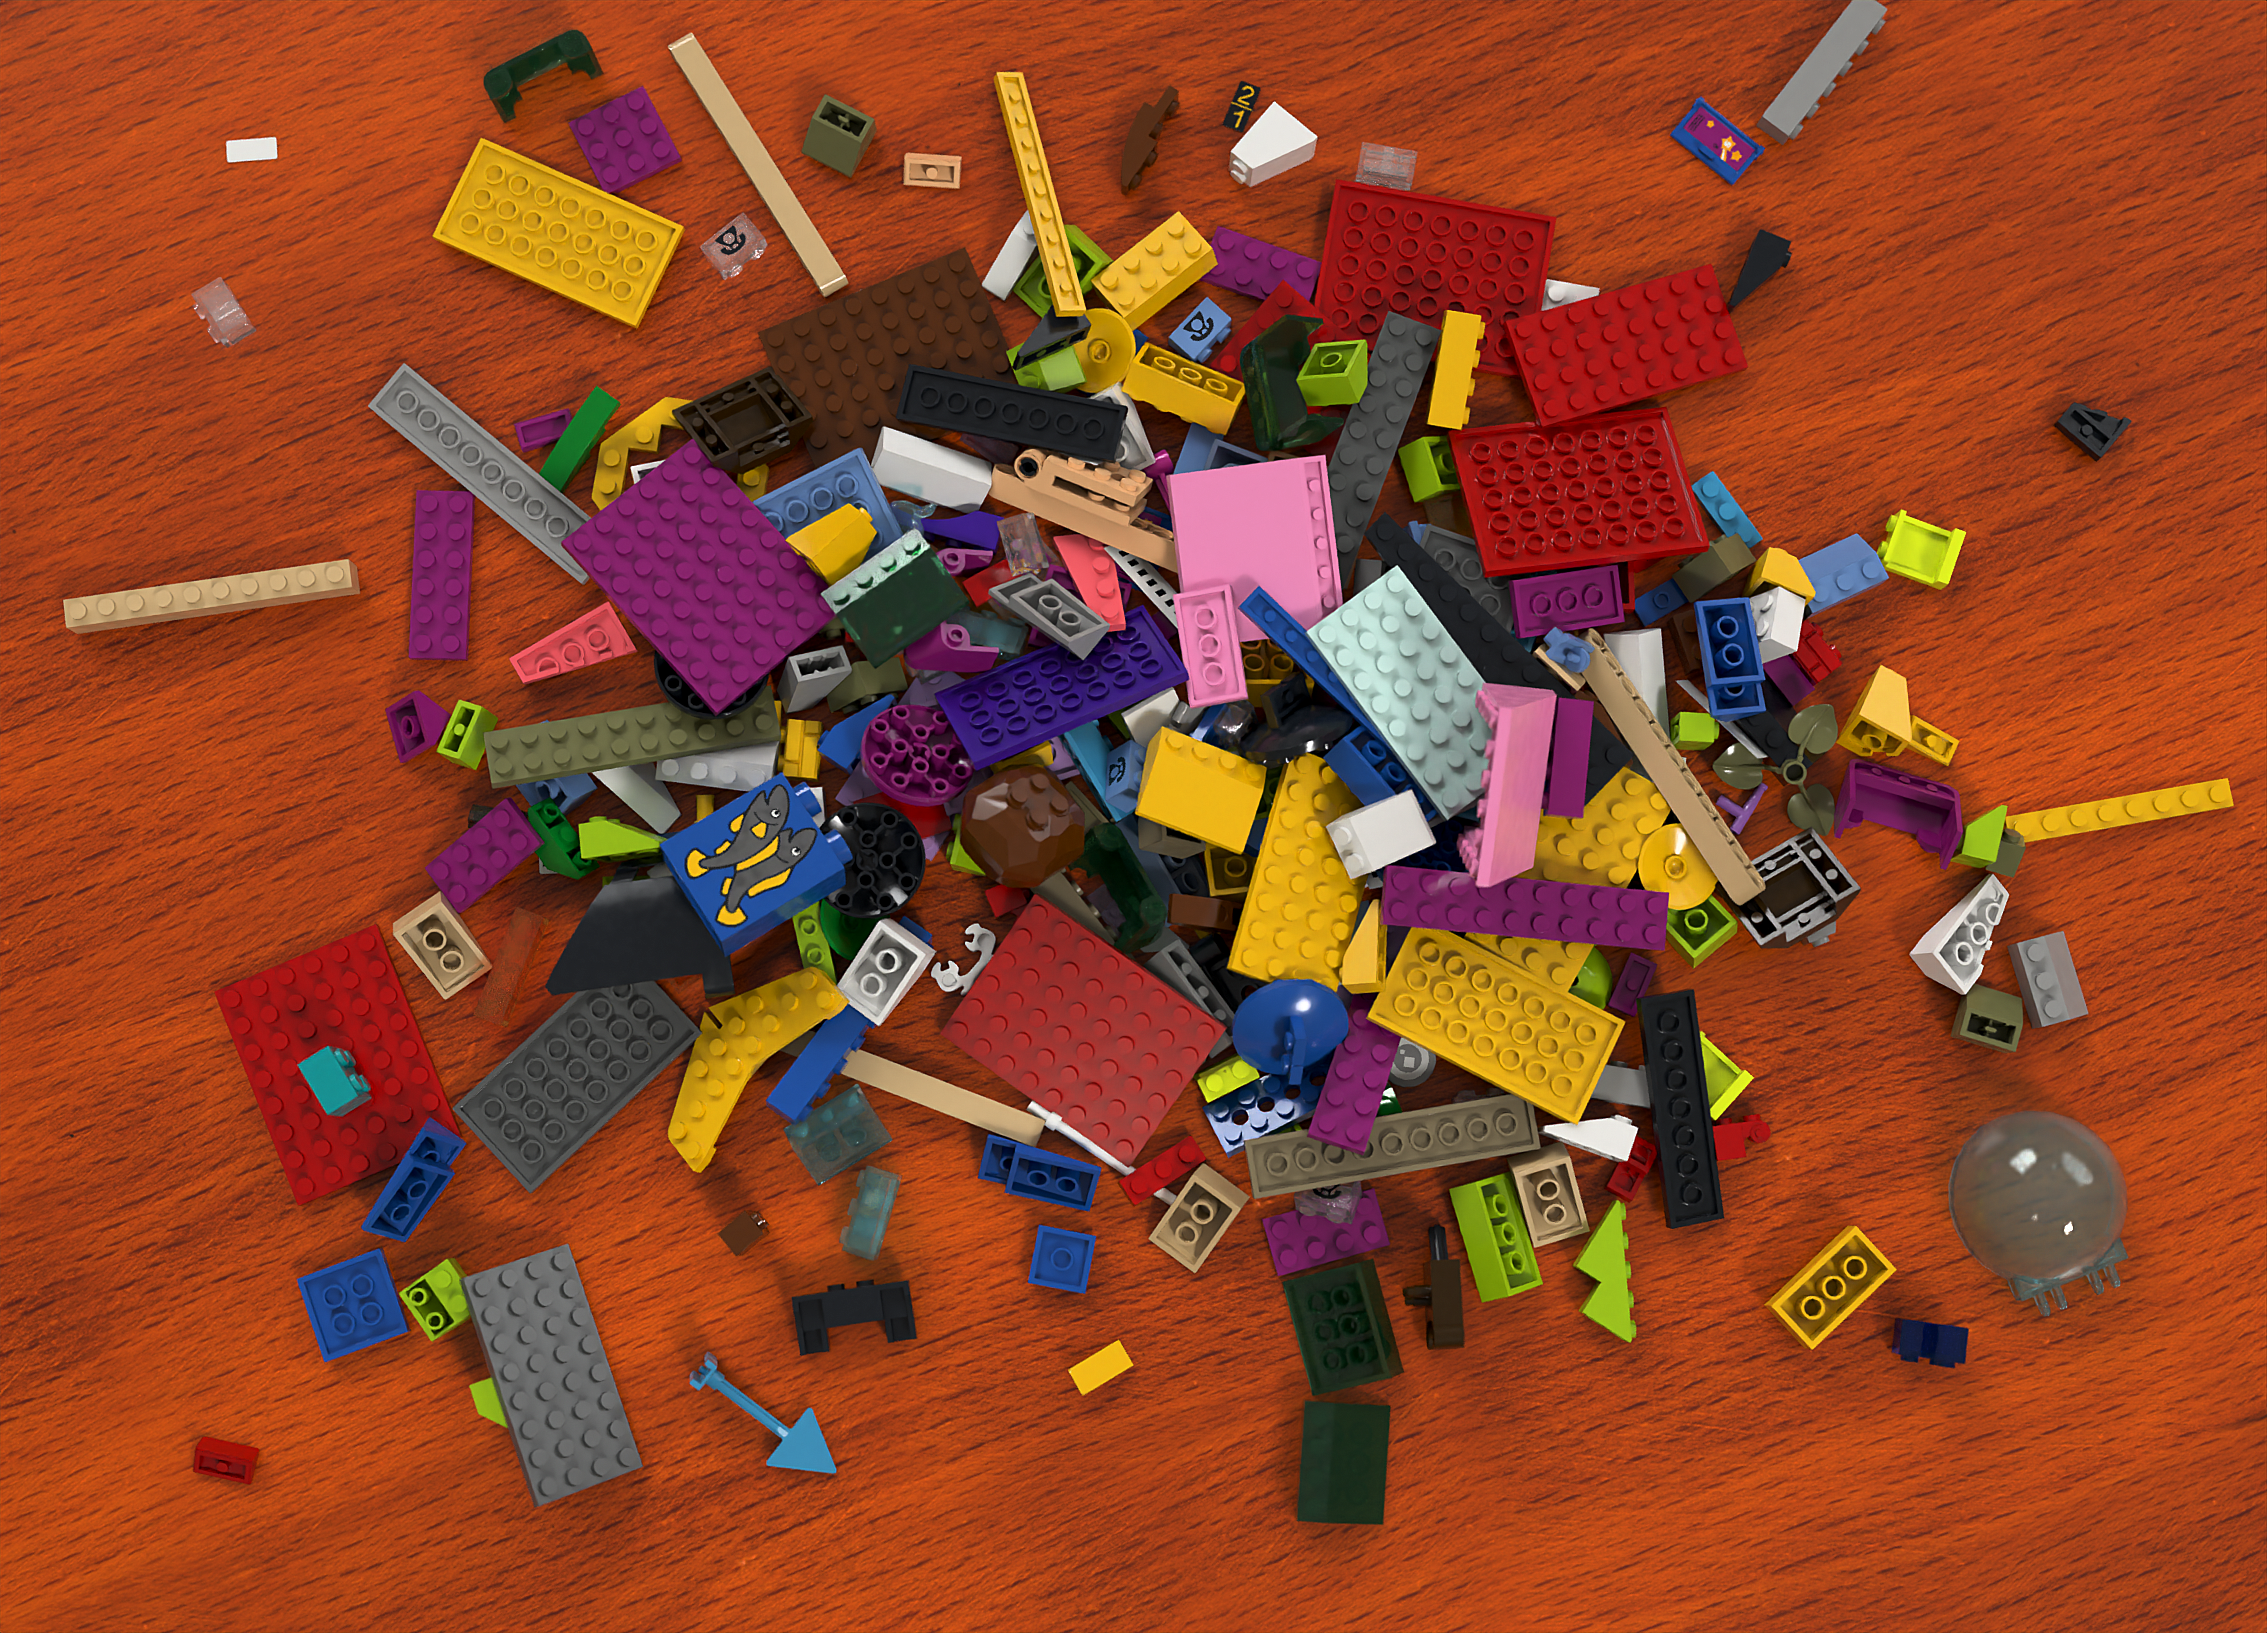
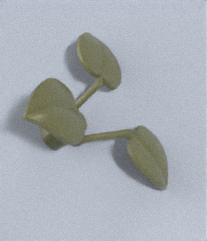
M1813 705L1803 709L1793 717L1789 724L1788 736L1791 741L1801 745L1798 749L1797 758L1786 760L1781 767L1762 764L1763 758L1754 756L1741 742L1729 746L1713 762L1712 767L1719 778L1738 789H1752L1760 785L1763 780L1761 770L1781 774L1788 783L1797 784L1801 793L1794 794L1788 801L1787 814L1789 819L1803 830L1812 826L1817 834L1828 835L1834 821L1835 804L1833 796L1821 784L1816 783L1807 789L1804 788L1803 781L1806 778L1807 770L1801 762L1803 761L1805 747L1811 753L1819 754L1828 751L1835 744L1838 736V726L1832 705Z

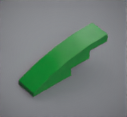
M596 386L560 437L539 475L563 493L591 457L589 452L606 431L604 427L620 407V402Z

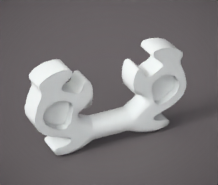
M978 923L969 926L965 931L966 935L974 934L972 943L965 942L966 947L972 952H982L980 960L967 974L959 976V968L952 961H948L950 968L941 971V963L939 962L932 968L931 977L937 980L940 988L945 992H952L964 986L961 995H967L993 956L992 952L996 943L995 935L991 931L981 928Z

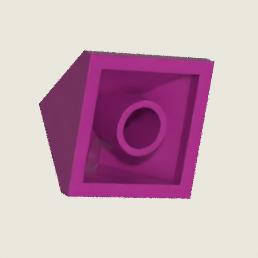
M419 690L413 691L385 709L400 763H406L434 746L451 716L450 713Z

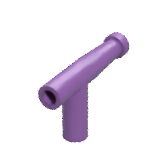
M1761 782L1743 807H1740L1723 795L1719 796L1715 804L1736 817L1729 828L1732 833L1740 834L1764 791L1768 789L1767 785Z

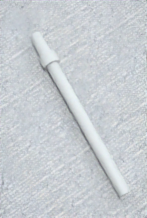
M1033 1100L1027 1107V1111L1038 1118L1046 1120L1044 1126L1052 1131L1056 1129L1123 1175L1127 1176L1137 1170L1131 1165L1127 1168L1089 1139L1061 1121L1062 1117L1055 1112L1050 1113ZM1162 1188L1154 1194L1170 1206L1177 1198L1175 1194L1166 1188Z

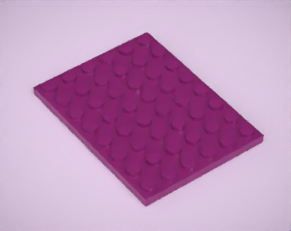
M691 439L561 542V546L715 716L846 609L845 603L808 566L801 555L798 556L792 550L782 534L722 469L712 466L694 439Z

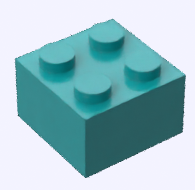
M332 1046L323 1048L299 1063L298 1067L327 1115L342 1117L372 1098L368 1092L371 1087L362 1074L358 1076L353 1066L356 1065V1062L348 1050L343 1051L341 1048Z

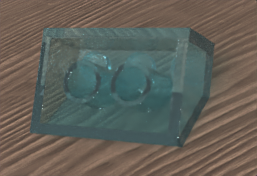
M954 603L953 606L946 604V624H957L964 627L970 636V646L999 647V653L996 658L1006 661H1012L1023 656L1029 636V627L1024 626V621L1016 618H1009L1008 621L998 619V615L990 611L981 610L980 614L970 611V607L964 604Z
M859 1084L854 1085L812 1111L805 1122L799 1121L796 1126L791 1124L783 1129L794 1152L818 1186L893 1140Z
M868 1165L866 1171L860 1170L856 1187H860L858 1198H852L847 1215H851L852 1218L849 1227H843L839 1243L844 1244L842 1251L869 1260H878L903 1175Z

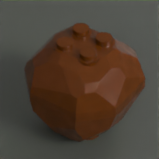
M1035 763L1009 765L968 791L963 798L960 844L975 864L989 878L1009 888L1037 887L1079 859L1084 853L1085 812L1057 775L1044 765Z

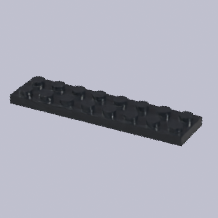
M909 364L896 419L902 422L1115 464L1128 407Z
M1683 989L1636 998L1666 1227L1675 1229L1723 1219L1724 1212L1694 989Z

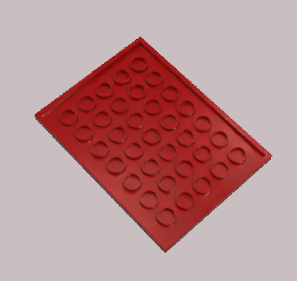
M1336 179L1314 306L1353 340H1366L1367 352L1370 354L1373 353L1388 311L1441 330L1444 310L1481 315V322H1485L1483 339H1477L1475 350L1480 351L1478 367H1472V371L1522 380L1503 324L1505 321L1541 311L1557 217ZM1439 339L1429 364L1435 365Z
M1667 407L1589 415L1540 430L1537 421L1449 430L1447 433V442L1484 578L1708 552L1710 544Z
M1037 892L940 1034L1050 1113L1055 1112L1061 1116V1121L1129 1168L1227 1029V1026Z
M374 924L214 992L298 1206L307 1204L399 1165L429 1117L458 1137H463L379 925ZM327 1046L341 1048L343 1051L348 1050L356 1062V1065L353 1067L358 1076L362 1074L371 1087L368 1092L372 1098L342 1117L327 1115L298 1067L299 1063Z

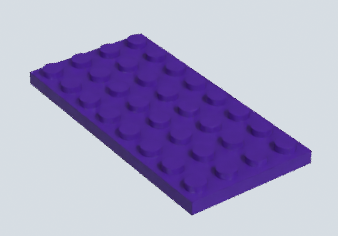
M1142 605L1125 612L1126 630L1106 632L1084 660H1081L1055 642L934 693L937 704L975 770L982 769L1189 680L1187 669L1145 607Z

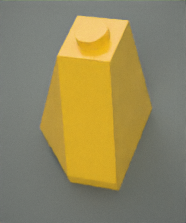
M848 503L792 534L785 541L798 556L801 555L808 566L824 580L828 587L842 598L846 594L877 531L870 523L873 518L864 508L861 507L858 510Z
M1882 665L1869 679L1836 741L1839 745L1860 756H1872L1873 752H1886L1887 756H1898L1912 739L1906 678Z

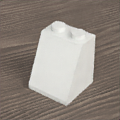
M1273 102L1231 150L1229 162L1230 175L1240 184L1245 183L1249 187L1254 186L1310 160L1314 156L1318 136L1276 102Z

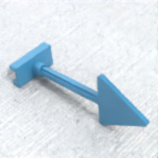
M709 1351L705 1354L704 1365L707 1367L705 1368L701 1365L698 1369L702 1373L701 1375L693 1370L690 1374L689 1384L697 1390H700L705 1384L713 1390L718 1389L782 1438L781 1443L767 1459L766 1464L768 1466L836 1473L835 1464L811 1407L805 1410L792 1428H788L725 1380V1375L716 1369L717 1358Z

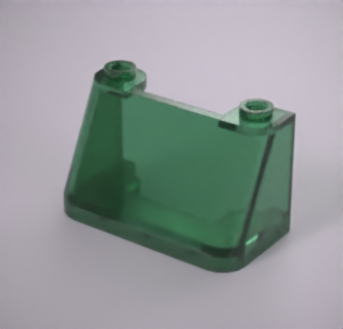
M575 27L564 28L485 69L482 74L483 85L504 123L516 118L515 104L523 99L517 87L564 63H567L572 74L577 71H583L591 79L603 74L588 39L579 29Z
M1102 823L1092 827L1084 836V853L1079 859L1068 865L1070 871L1076 868L1087 871L1088 879L1100 874L1126 919L1125 922L1117 927L1119 932H1121V937L1113 944L1114 947L1126 955L1154 943L1162 936L1167 919V909L1119 827L1112 823Z

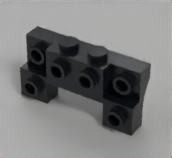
M874 1279L857 1281V1287L845 1289V1283L827 1286L828 1292L791 1297L800 1356L831 1351L828 1328L885 1320L888 1343L917 1339L915 1313L909 1280L874 1285Z

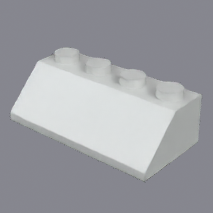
M780 741L657 761L655 780L749 792L776 776Z

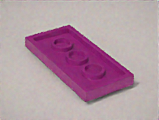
M1217 226L1210 246L1213 248L1218 265L1199 279L1200 281L1263 303L1280 282L1284 280L1306 300L1310 301L1319 277L1321 262Z
M1618 565L1508 581L1516 638L1545 635L1555 627L1564 632L1625 622Z
M509 797L499 803L428 864L425 869L458 913H462L545 842L513 799Z
M1374 1188L1262 1219L1277 1276L1390 1245Z

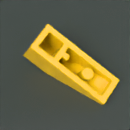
M1374 899L1370 904L1343 957V967L1339 970L1340 982L1351 994L1385 992L1387 925L1380 924L1381 901L1379 899Z

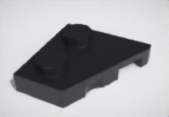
M2073 402L2053 426L2097 462L2132 421L2125 417L2121 420L2107 416L2105 411L2092 410L2085 405Z

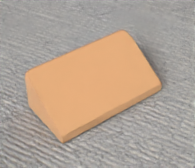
M906 153L904 158V185L959 189L962 157Z

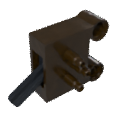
M1435 1224L1428 1229L1431 1260L1423 1263L1424 1285H1414L1403 1289L1405 1305L1414 1307L1425 1306L1426 1343L1428 1350L1464 1348L1460 1259L1448 1258L1445 1228Z

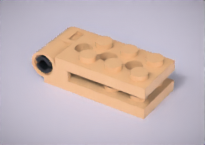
M1029 447L1016 459L1014 465L1017 475L1024 480L1023 486L1125 527H1128L1144 511L1147 499L1143 497L1151 490L1154 480L1146 477V474L1142 471L1121 467L1117 461L1115 464L1103 461L1098 465L1079 460L1076 457L1036 447Z

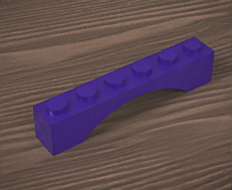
M890 505L900 529L917 534L919 538L926 542L933 543L936 539L945 542V546L949 548L961 549L965 547L973 550L993 551L995 556L997 554L1005 526L1004 517L976 510L956 518L931 520L912 516Z

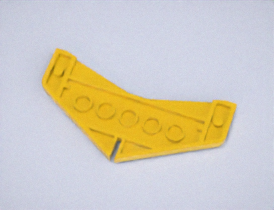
M808 967L708 1007L723 1025L722 1027L711 1014L704 1012L699 1028L702 1034L695 1041L668 1129L669 1140L693 1171L701 1173L710 1163L717 1149L714 1144L747 1081L766 1059L822 1020H830L839 1014L850 1002L825 971L816 967Z

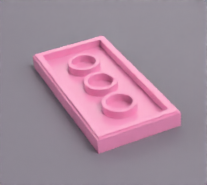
M1226 584L1173 594L1183 665L1189 674V680L1186 681L1190 708L1195 709L1248 699L1231 585Z

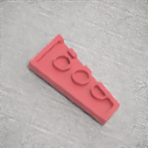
M1083 534L1053 537V545L1056 551L1059 552L1066 571L1068 570L1076 592H1079L1083 603L1110 624L1107 632L1126 630L1115 562L1104 549L1109 545Z
M608 601L512 656L509 660L522 682L526 685L635 653L638 650Z

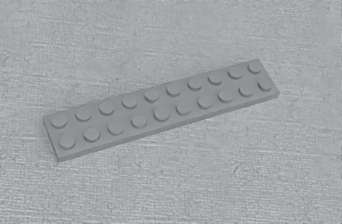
M403 363L368 407L577 581L585 585L590 577L561 546V542L590 520L591 517L414 370Z

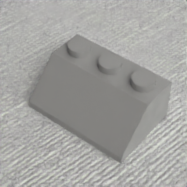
M2064 931L2007 946L2032 1029L2089 1014Z

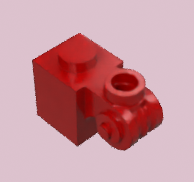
M1001 884L984 891L997 920L1010 914L1017 917L1013 926L1028 905L1026 899L1031 897L1027 888H1009Z
M1760 1114L1743 1116L1744 1122L1732 1123V1118L1714 1121L1715 1126H1712L1717 1161L1746 1157L1744 1144L1746 1138L1750 1142L1757 1144L1766 1142L1771 1135L1770 1127L1766 1122L1762 1121Z

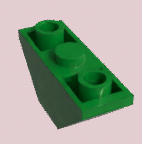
M551 797L542 800L528 809L530 824L545 842L535 853L547 870L579 880L600 867L597 861L581 859L580 837Z

